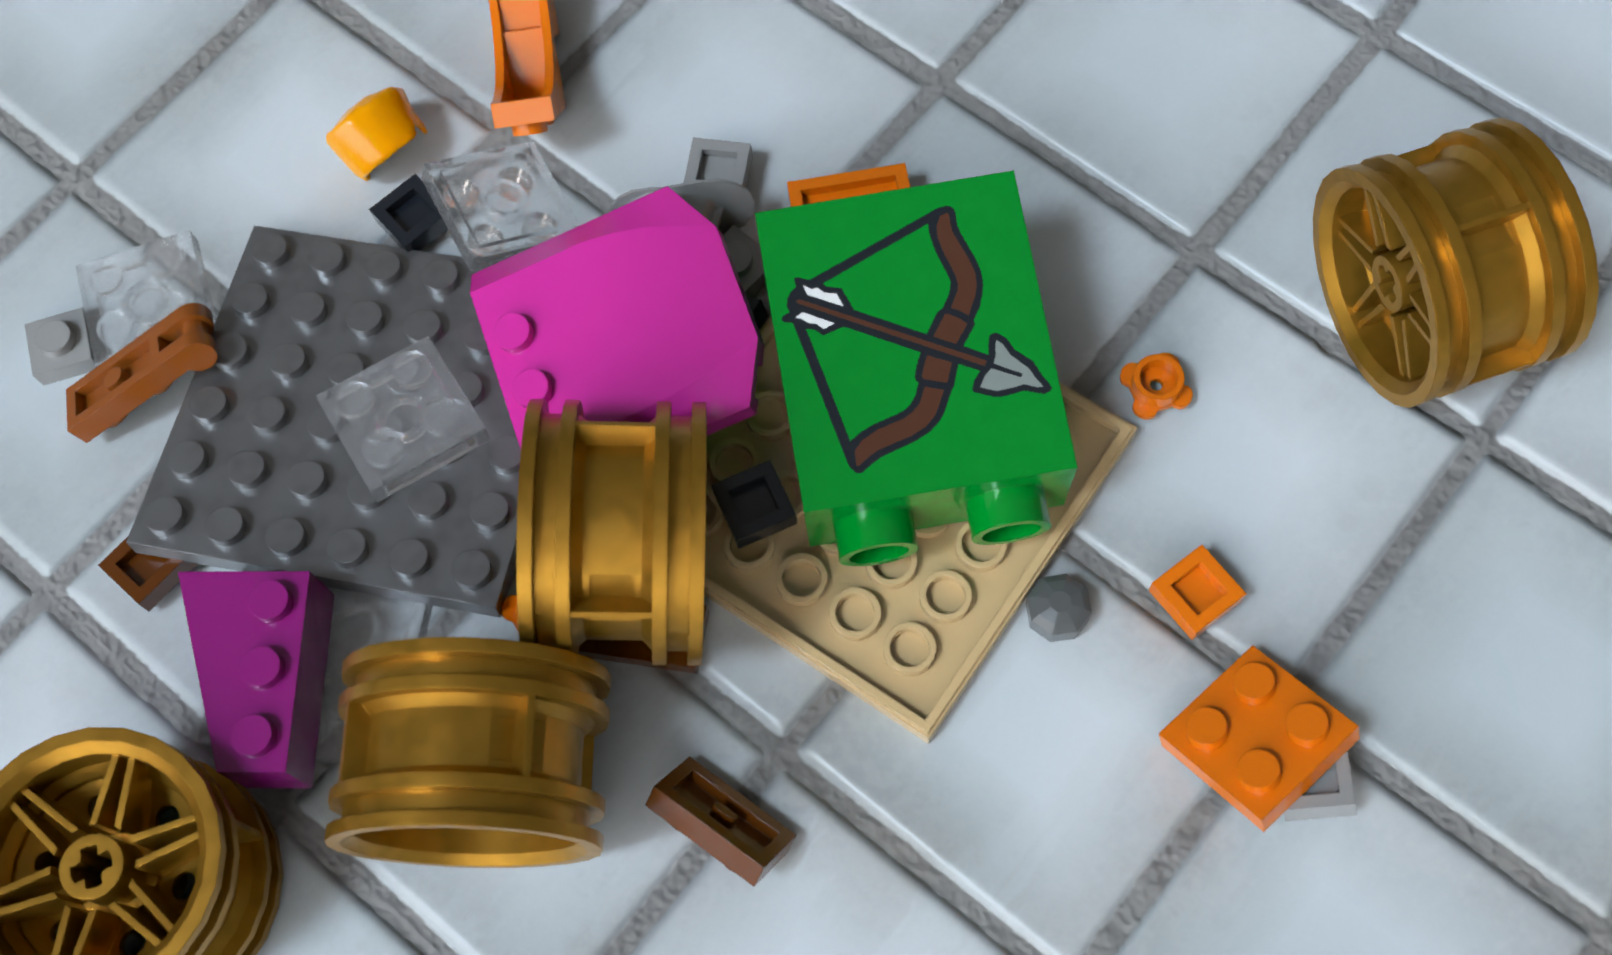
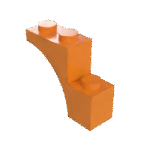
M488 0L495 54V91L490 104L494 128L511 127L513 136L548 131L547 125L553 124L554 120L566 107L554 37L560 33L554 0Z

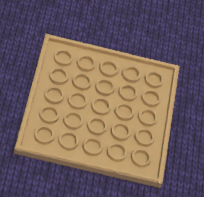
M770 316L760 330L765 347L763 365L758 366L755 397L758 399L757 414L706 436L704 596L929 744L1135 437L1137 427L1060 383L1078 468L1064 505L1048 508L1051 520V528L1035 537L1017 542L981 545L972 542L968 521L916 529L919 547L916 553L884 564L846 566L839 562L836 543L809 546L772 316ZM771 460L795 511L798 524L738 549L713 494L711 485Z

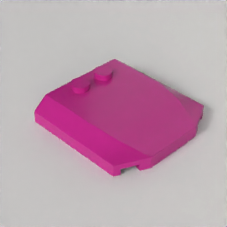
M668 186L471 275L470 295L520 449L524 418L530 399H545L550 413H562L566 399L580 400L586 421L650 422L656 417L657 401L671 402V416H692V402H706V436L757 414L758 399L755 397L758 366L763 365L765 344L722 233L712 222Z

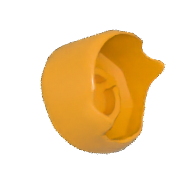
M388 87L364 97L348 109L333 129L327 133L326 143L356 176L368 181L371 178L369 174L371 171L414 139L416 135L415 127L419 128L424 134L428 131L413 110L405 91L398 87Z

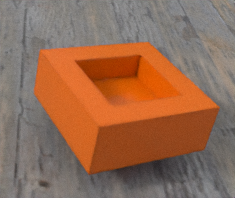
M1200 545L1152 582L1148 590L1191 640H1194L1231 611L1246 596V592L1203 545Z

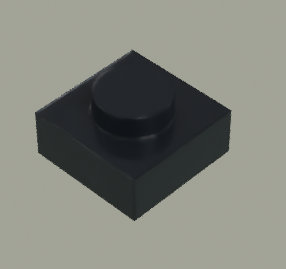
M416 174L412 175L369 209L375 221L407 253L411 250L421 251L457 223L452 211Z
M771 460L711 485L713 494L738 549L798 524L795 511Z

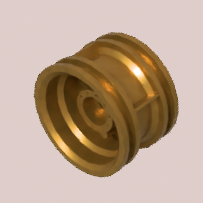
M1506 118L1484 120L1473 124L1469 128L1444 133L1431 145L1397 156L1393 154L1377 155L1364 159L1360 164L1346 165L1334 169L1322 180L1316 194L1313 212V245L1324 298L1335 328L1350 358L1376 392L1394 405L1411 408L1430 401L1435 397L1440 398L1455 393L1469 385L1560 358L1575 352L1589 336L1596 317L1599 292L1597 256L1589 221L1576 188L1559 159L1540 137L1521 123Z
M530 399L523 425L517 502L516 587L520 642L536 643L578 654L579 646L585 640H642L652 650V665H667V651H688L687 664L702 666L706 523V402H692V416H671V402L657 401L656 417L650 422L586 421L580 400L566 399L562 413H550L545 399Z
M424 637L393 640L368 645L351 652L343 660L342 679L348 688L339 695L338 703L339 717L344 720L338 783L329 789L328 799L330 810L341 815L342 818L333 820L326 825L324 841L327 847L341 853L379 861L463 868L544 867L587 861L601 855L603 852L604 836L598 830L591 828L590 825L601 821L605 815L606 800L599 793L592 791L594 737L607 730L610 709L602 701L608 697L611 690V674L605 666L589 657L555 647L504 639L474 637Z
M88 727L55 735L20 753L0 770V955H126L124 952L126 938L130 934L138 933L146 938V944L136 955H257L267 940L279 909L283 867L279 839L266 810L247 788L217 773L216 769L210 765L192 759L179 749L154 736L118 727ZM169 807H175L179 812L180 819L160 825L162 813ZM187 873H192L195 876L196 882L191 895L181 900L186 890Z

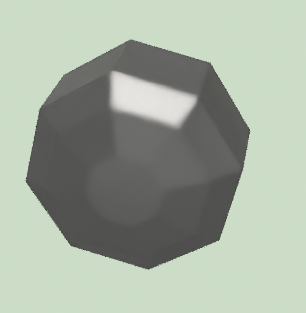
M1068 574L1042 577L1026 599L1029 627L1049 642L1075 639L1092 614L1088 589Z

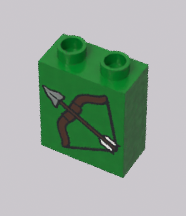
M1014 170L755 213L809 546L836 543L841 564L846 566H871L897 561L916 553L919 549L916 529L968 521L972 542L981 545L1017 542L1035 537L1051 528V520L1048 508L1064 505L1078 467Z

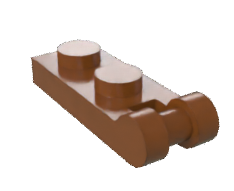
M187 303L180 306L67 388V431L88 443L106 429L119 425L128 413L152 396L165 392L177 378L187 371H202L211 368L218 358L216 342L211 336L214 331L212 311L201 303Z

